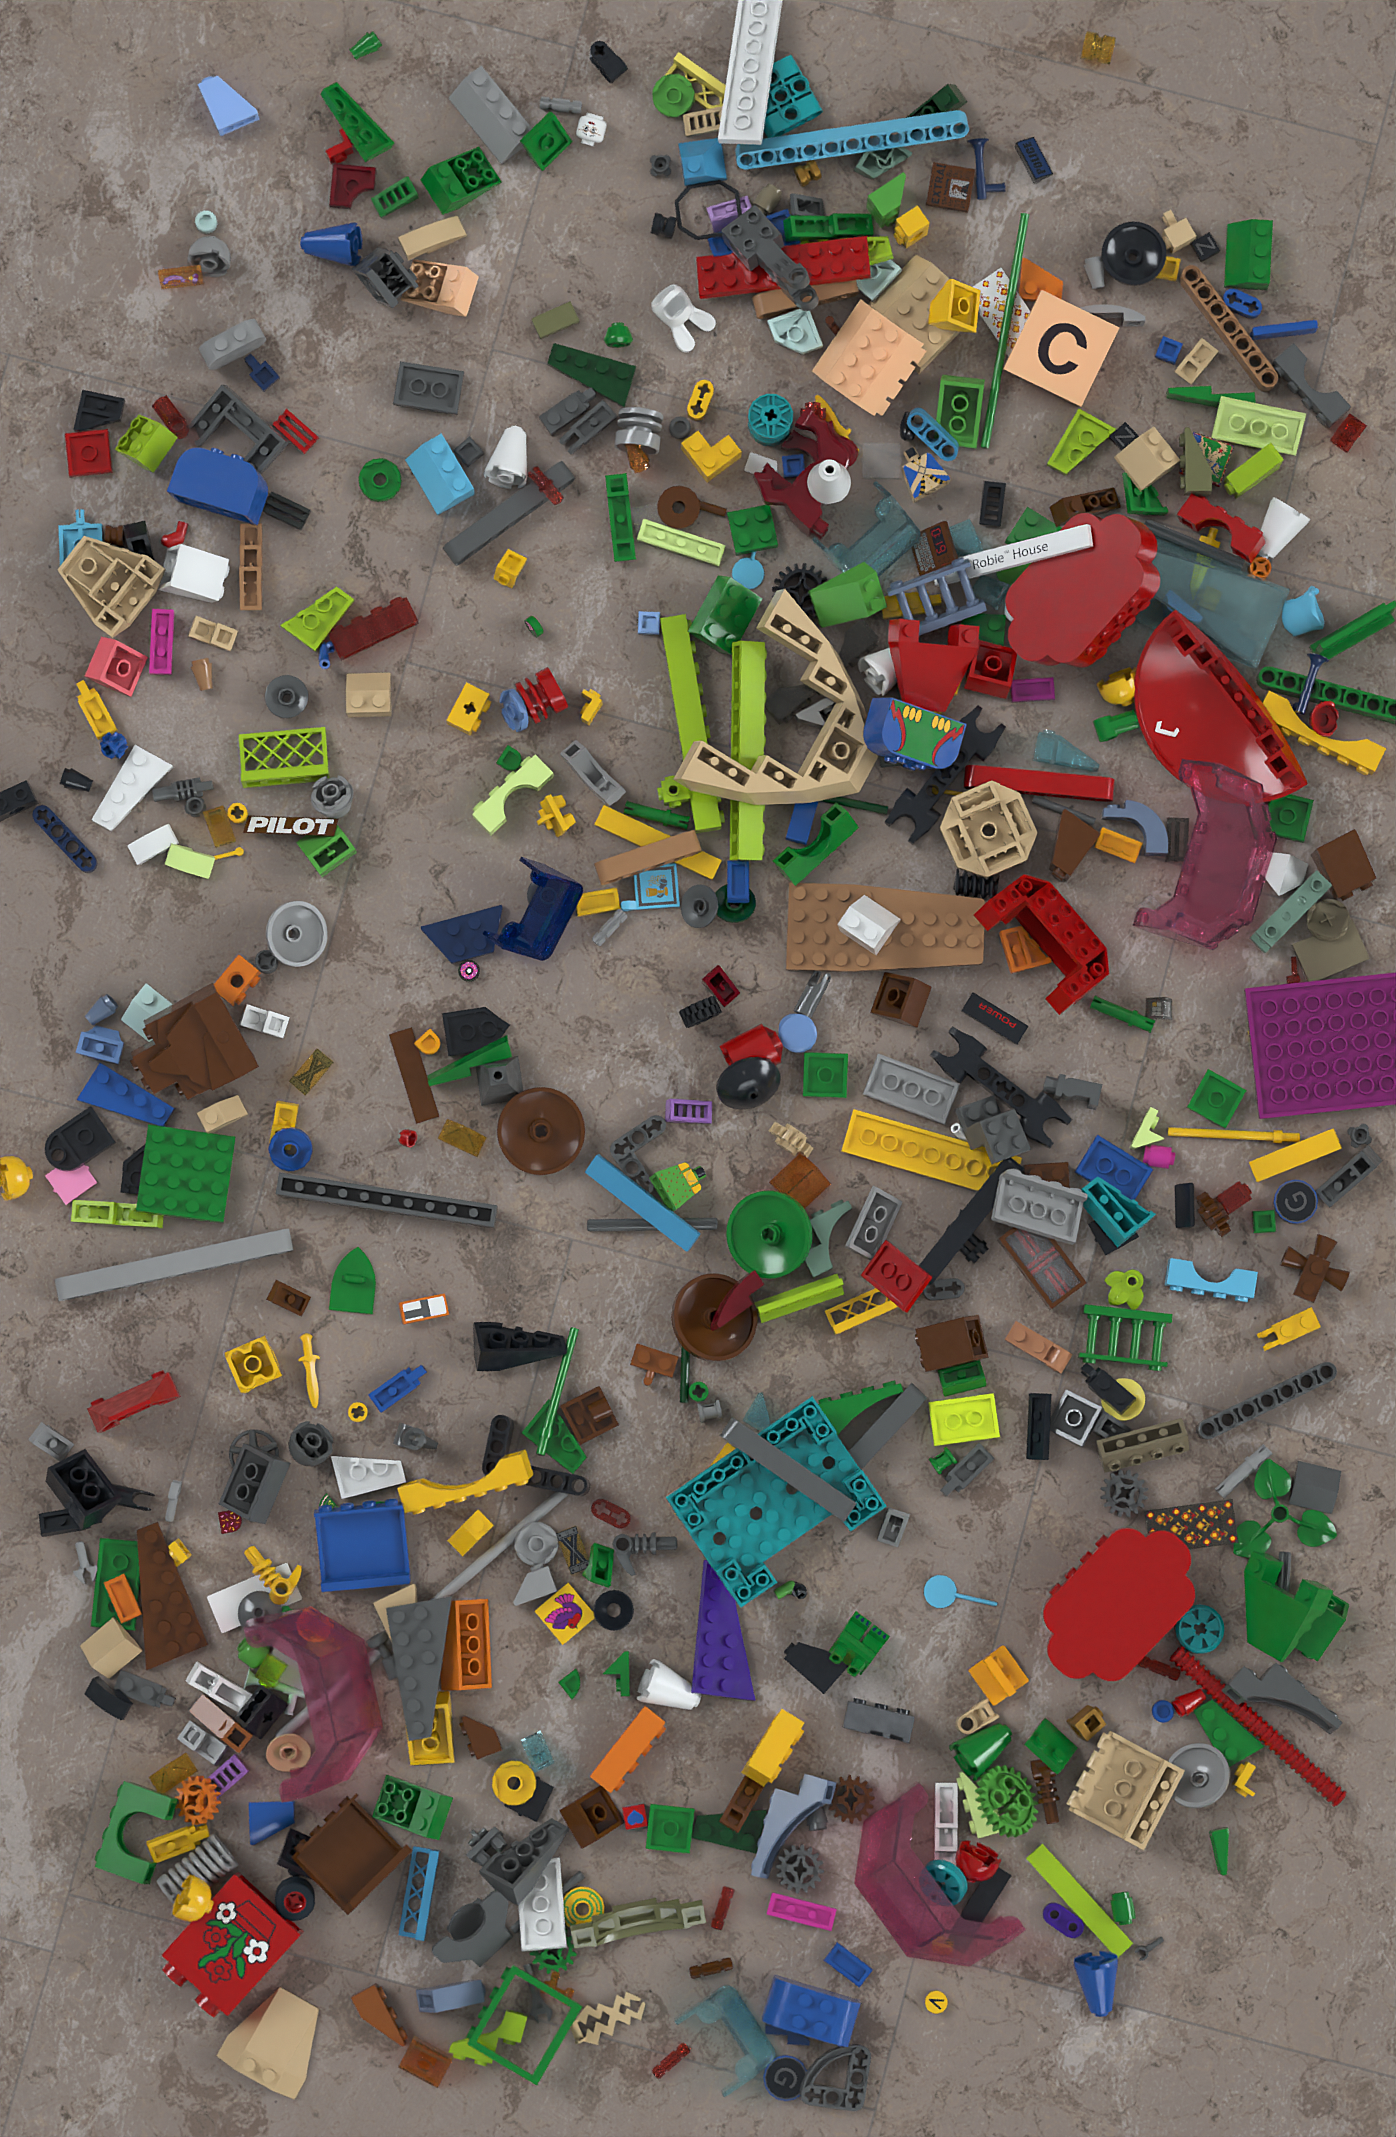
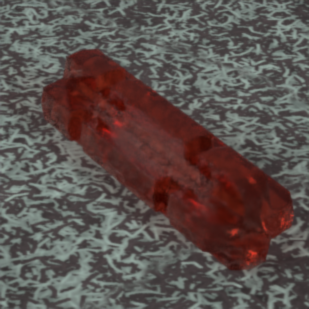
M1147 1656L1138 1663V1666L1145 1669L1149 1668L1150 1671L1165 1677L1169 1676L1168 1678L1177 1681L1181 1674L1179 1669L1170 1668L1169 1665L1155 1659L1150 1660V1657Z
M724 1886L722 1889V1897L719 1898L714 1914L715 1918H713L711 1927L716 1930H722L723 1920L726 1919L731 1904L730 1898L734 1894V1889Z
M681 2043L676 2048V2051L673 2050L660 2062V2065L657 2064L652 2069V2073L657 2079L662 2078L666 2071L671 2070L681 2061L682 2057L690 2053V2049L685 2043Z

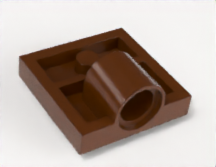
M600 1386L560 1405L580 1445L619 1426Z

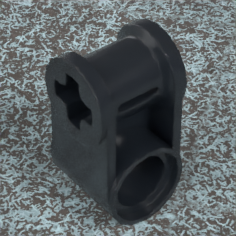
M596 41L591 45L590 61L609 83L612 84L628 70L624 61L605 42ZM596 51H597L598 53L603 52V56H602L601 54H598V55L596 56V55H595Z

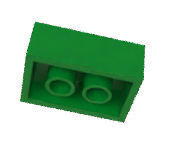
M718 575L687 632L717 652L732 655V643L741 640L762 598L733 578Z

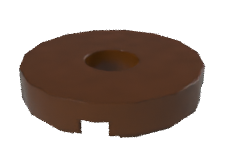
M681 485L672 486L666 489L659 497L657 504L658 514L662 522L668 527L685 529L693 525L698 519L700 501L696 493L690 488ZM677 501L685 504V510L679 514L673 511V504Z

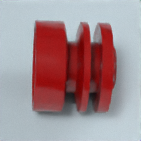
M548 667L535 673L537 684L533 685L528 678L524 679L528 687L527 689H524L520 682L515 684L517 692L525 703L528 716L535 724L541 722L537 714L538 712H541L545 719L548 718L547 707L550 706L556 714L569 707Z

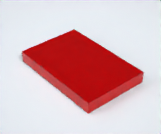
M887 1240L884 1241L861 1274L865 1280L906 1313H908L933 1278Z

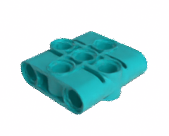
M786 56L773 63L772 76L776 81L770 83L764 124V133L767 138L782 136L823 113L820 104L809 87L808 79L803 76L793 56ZM798 84L803 85L805 89L799 92L794 89V86ZM781 94L784 95L786 99L781 102L777 101L775 97ZM787 113H794L796 118L789 120L785 115Z

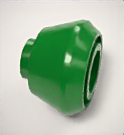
M621 322L612 323L611 327L607 328L604 337V343L608 347L615 348L629 346L633 341L629 328Z

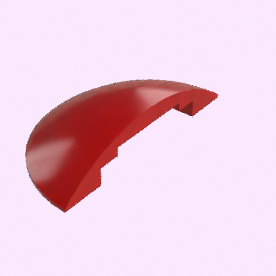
M1177 610L1170 613L1147 640L1137 665L1134 683L1135 709L1143 736L1156 758L1174 777L1201 794L1227 802L1260 803L1287 796L1308 784L1287 740L1251 686L1227 657L1192 622ZM1162 721L1160 729L1174 732L1178 728L1179 732L1176 737L1155 732L1157 722Z

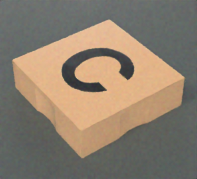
M1041 290L1003 370L1081 407L1119 327Z

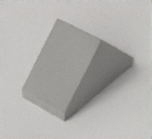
M888 1507L877 1541L898 1547L910 1514Z

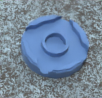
M507 689L500 695V704L503 703L504 706L501 712L509 728L520 732L528 727L527 709L519 693L514 689Z

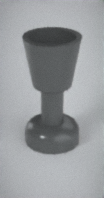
M382 1631L371 1637L366 1643L370 1648H378L384 1658L382 1663L388 1679L392 1680L398 1677L394 1654L390 1653L384 1643L388 1639V1635L385 1631Z

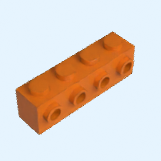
M645 1705L591 1773L590 1777L611 1793L613 1789L617 1792L625 1782L622 1779L627 1772L631 1774L639 1763L636 1762L641 1754L645 1757L653 1747L650 1744L653 1738L657 1737L659 1739L667 1729L663 1726L666 1721Z

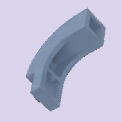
M1125 800L1124 808H1120V805H1107V808H1103L1102 820L1129 821L1141 830L1144 836V856L1166 857L1168 854L1167 832L1163 822L1152 809L1131 800Z

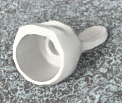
M675 284L663 289L651 303L655 315L671 328L675 343L682 352H690L695 346L694 339L684 326V322L689 319L704 331H711L716 325L715 318L709 313L695 308L685 291Z

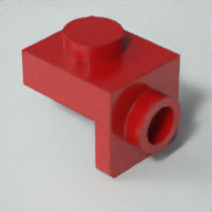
M343 128L339 130L343 142L325 150L330 164L335 162L341 163L347 159V156L354 153L353 143L345 134Z

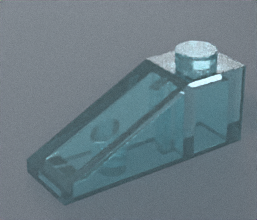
M1043 730V732H1038L1033 761L1093 772L1098 771L1099 764L1062 736L1055 735V731Z

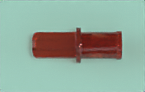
M538 466L532 469L537 476L532 471H529L528 477L539 487V492H543L553 505L560 504L564 497L553 485V480L548 479Z

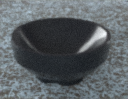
M609 1590L597 1598L593 1611L595 1619L600 1626L607 1630L615 1631L626 1627L630 1623L634 1614V1606L629 1596L624 1592ZM612 1603L618 1604L621 1608L620 1614L616 1617L610 1616L607 1612L608 1606Z

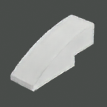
M197 1661L185 1680L191 1686L237 1712L242 1709L253 1695Z

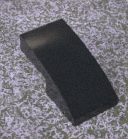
M99 1676L91 1680L84 1693L95 1705L119 1720L125 1719L133 1705L120 1689L113 1691Z

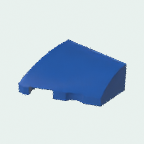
M295 1801L249 1802L250 1845H255L295 1823Z

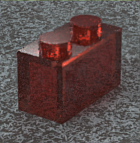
M1238 1181L1215 1198L1221 1202L1227 1215L1250 1201L1252 1199L1250 1196L1252 1192L1246 1183L1242 1184Z

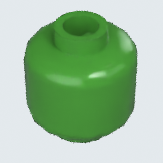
M246 1636L237 1647V1651H239L238 1658L253 1669L259 1666L264 1667L271 1657L268 1655L270 1646L258 1636Z

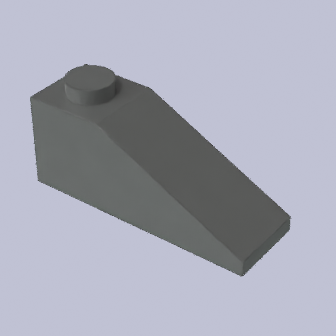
M1367 1145L1315 1192L1330 1208L1377 1168L1383 1160Z

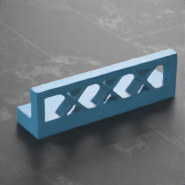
M413 1846L399 1936L411 1937L421 1941L425 1940L440 1850ZM417 1852L429 1853L428 1864L422 1868L416 1862ZM416 1865L418 1871L414 1873V1867ZM421 1873L425 1878V1883L422 1888L417 1890L412 1884V1879L415 1875ZM411 1887L415 1892L412 1895H410ZM417 1894L421 1900V1907L413 1913L408 1903L409 1899ZM407 1909H408V1911L411 1913V1915L406 1918ZM411 1917L418 1923L416 1933L404 1931L405 1922Z

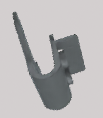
M492 1891L483 1900L477 1898L473 1903L459 1908L453 1914L447 1926V1930L453 1939L449 1936L442 1937L432 1947L433 1955L442 1963L472 1960L479 1967L484 1965L513 1938L512 1933L505 1926L509 1905L508 1900L499 1891Z

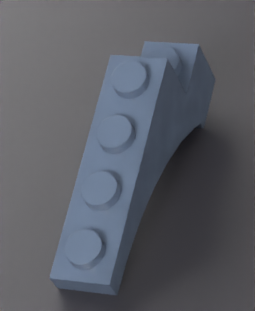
M804 1774L799 1783V1794L775 1788L770 1797L769 1812L764 1818V1830L758 1840L757 1855L752 1861L751 1875L768 1879L772 1865L789 1835L812 1812L826 1803L831 1804L837 1782Z

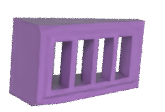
M666 1100L665 1122L711 1124L712 1101ZM674 1105H677V1116H674ZM683 1106H686V1117H682ZM692 1106H695V1117H692ZM701 1106H704V1118H700Z
M234 1754L208 1777L211 1781L214 1780L221 1789L219 1791L221 1794L217 1796V1799L250 1771L237 1754ZM232 1762L240 1771L238 1775L230 1766ZM225 1768L234 1777L233 1780H230L229 1777L223 1772ZM218 1774L228 1783L226 1786L216 1777Z

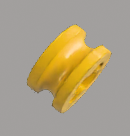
M234 803L228 808V817L232 822L240 824L247 819L248 812L243 804ZM235 808H239L240 811L244 812L243 816L240 815L241 818L239 819L232 815V811L235 812Z
M353 1403L348 1409V1416L355 1422H361L367 1417L368 1410L363 1403ZM358 1406H361L363 1408L362 1411H364L363 1417L358 1416V1418H354L352 1416L354 1413H351L352 1408L357 1409Z

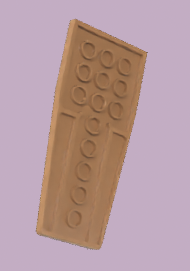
M789 883L786 970L863 972L981 965L984 960L985 928L975 918L974 914L985 904V901L982 898L855 884L798 883L795 886ZM864 895L901 919L877 955H874L840 932L837 925L847 909Z

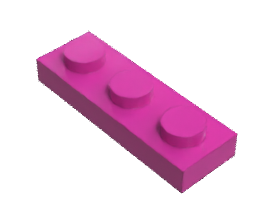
M152 609L150 675H172L174 609Z
M772 1892L766 1914L832 1931L837 1909Z

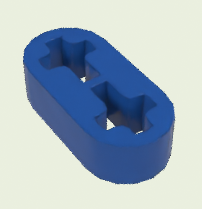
M1229 289L1223 295L1222 300L1232 312L1248 319H1255L1261 313L1262 304L1260 300L1237 289ZM1235 295V300L1238 302L1234 301L1233 304H1230L1227 297ZM1255 304V309L1257 311L1254 310L1252 313L1248 312L1249 308L1247 306Z

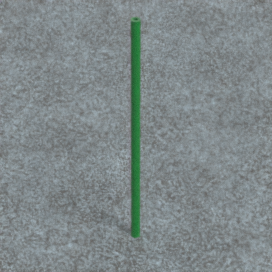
M1021 213L1012 262L981 448L989 449L997 406L1029 221V214Z

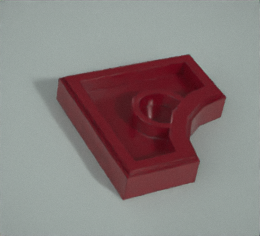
M333 163L329 207L351 209L353 201L358 195L365 191H373L375 189L376 167Z

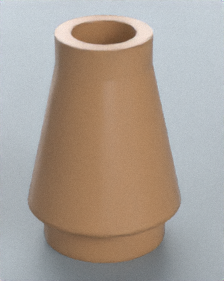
M209 658L191 661L193 666L191 670L200 691L212 689V663H209Z

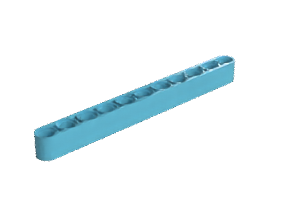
M955 110L762 139V145L738 144L735 148L736 162L742 169H753L958 139L968 134L969 125L966 114L963 111Z

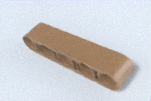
M856 280L811 286L819 298L817 306L851 298L859 294ZM782 289L763 292L752 297L757 319H766L800 309L783 293ZM812 296L805 297L802 302L810 301Z
M691 830L595 863L594 866L601 885H606L696 855L702 849L695 830Z

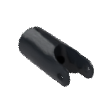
M112 1484L122 1497V1500L117 1505L151 1511L150 1508L136 1505L133 1500L135 1496L140 1494L155 1496V1494Z

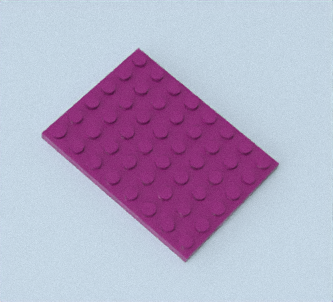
M1396 972L1244 989L1259 1119L1396 1105Z

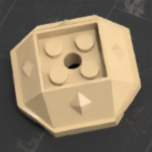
M992 780L952 797L940 826V831L956 867L984 878L991 877L1026 862L1038 833L1021 794ZM990 826L994 830V835L985 836L982 829Z

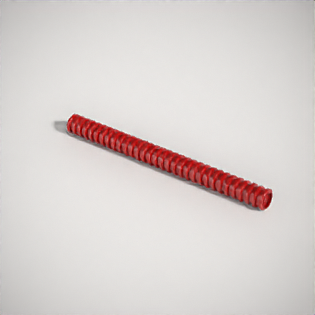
M1183 1646L1175 1650L1169 1661H1174L1176 1667H1181L1180 1670L1182 1672L1185 1671L1186 1676L1190 1675V1679L1192 1681L1195 1680L1196 1685H1201V1689H1205L1206 1694H1211V1698L1217 1700L1216 1703H1221L1223 1709L1227 1708V1712L1232 1713L1233 1718L1237 1717V1721L1239 1723L1242 1722L1243 1727L1247 1726L1249 1732L1252 1731L1255 1737H1259V1741H1264V1745H1268L1270 1751L1274 1750V1754L1279 1755L1280 1760L1284 1759V1763L1286 1765L1289 1764L1291 1769H1295L1296 1774H1301L1300 1777L1302 1779L1305 1778L1306 1783L1310 1782L1311 1787H1315L1317 1793L1321 1792V1796L1327 1798L1326 1801H1331L1333 1807L1342 1802L1347 1793L1345 1790L1342 1791L1340 1786H1336L1335 1781H1330L1331 1778L1329 1776L1326 1777L1325 1772H1320V1768H1316L1314 1762L1310 1763V1759L1304 1757L1305 1754H1300L1298 1748H1293L1294 1745L1289 1744L1288 1739L1284 1740V1736L1282 1734L1279 1735L1278 1730H1273V1726H1269L1268 1721H1263L1262 1716H1257V1712H1253L1251 1706L1247 1707L1246 1702L1237 1705L1221 1691L1226 1684L1220 1683L1221 1680L1219 1678L1216 1679L1215 1674L1211 1675V1671L1209 1669L1206 1670L1205 1665H1200V1661H1196L1194 1659L1195 1656H1190V1652L1185 1651Z

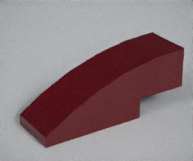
M755 1270L741 1278L726 1294L713 1317L710 1326L712 1331L719 1329L753 1304L748 1296L765 1285Z

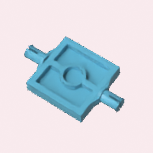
M79 509L75 510L76 523L58 526L60 566L83 536L103 542L102 523L90 524L85 522V510L80 509V511Z

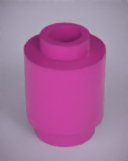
M1151 1144V1146H1145L1143 1163H1147L1148 1166L1169 1169V1165L1174 1166L1176 1153L1171 1152L1172 1147Z

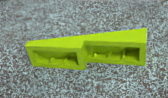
M73 1200L71 1222L163 1229L164 1215L136 1212L137 1204Z

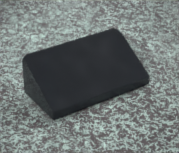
M1193 1183L1175 1185L1176 1228H1192L1195 1226Z

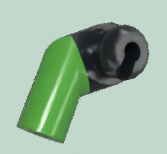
M792 1580L774 1589L778 1599L787 1594L793 1595L798 1599H804L807 1596L806 1587Z

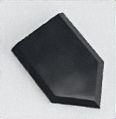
M486 1007L442 1013L448 1057L472 1053L500 1039L510 1025Z
M145 1144L123 1162L120 1193L138 1194Z

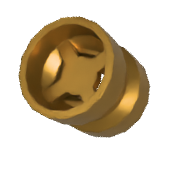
M809 160L806 165H799L793 168L802 188L807 186L812 180L822 179L815 160Z

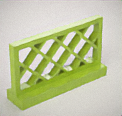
M325 727L239 734L241 782L243 788L316 782L324 776L330 778ZM312 734H321L322 740L317 746L308 741ZM291 736H297L301 739L295 748L286 743ZM269 738H276L280 742L273 750L264 744ZM244 740H254L258 745L250 752L244 747ZM304 743L313 749L306 758L298 752ZM282 745L291 750L285 759L276 754ZM261 747L270 753L263 761L254 755ZM317 752L323 757L324 764L314 765L309 760ZM296 754L303 761L299 766L292 767L287 762ZM274 756L281 764L277 768L271 769L266 763ZM251 758L260 764L255 770L246 771L245 764Z
M834 1274L754 1303L761 1323H765L844 1295L842 1288L844 1284L842 1278L839 1279L838 1274Z

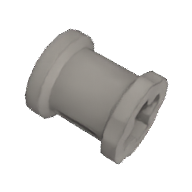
M719 1400L703 1405L697 1403L701 1423L707 1419H722Z

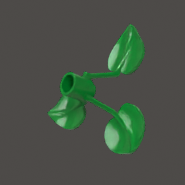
M1271 1459L1265 1460L1256 1473L1254 1487L1260 1498L1269 1499L1273 1497L1275 1506L1271 1510L1272 1519L1262 1529L1256 1521L1242 1522L1235 1530L1234 1537L1237 1539L1234 1542L1233 1553L1245 1558H1250L1252 1551L1265 1553L1271 1545V1537L1265 1531L1274 1522L1283 1523L1287 1519L1300 1525L1297 1529V1536L1306 1546L1317 1547L1337 1537L1336 1529L1324 1513L1312 1509L1306 1510L1302 1514V1521H1299L1289 1515V1510L1286 1506L1279 1504L1277 1496L1281 1497L1289 1492L1291 1478L1283 1467Z

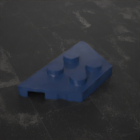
M502 905L421 926V930L451 964L494 953L503 908Z

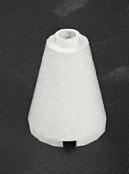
M511 426L505 429L485 468L484 477L488 476V481L496 486L511 489L512 485H518V488L526 485V433L521 427Z
M825 460L812 468L808 475L807 485L811 496L818 502L831 504L842 501L846 497L851 487V478L843 465L834 460Z
M1273 497L1261 528L1265 544L1258 555L1266 559L1269 556L1274 558L1308 524L1310 519Z
M889 648L859 659L860 673L865 672L867 677L864 678V681L877 695L882 694L883 696L887 694L897 683Z
M656 1659L649 1663L653 1666L650 1670L646 1669L641 1678L637 1691L641 1693V1696H638L637 1700L687 1710L698 1706L701 1695L691 1693V1683Z

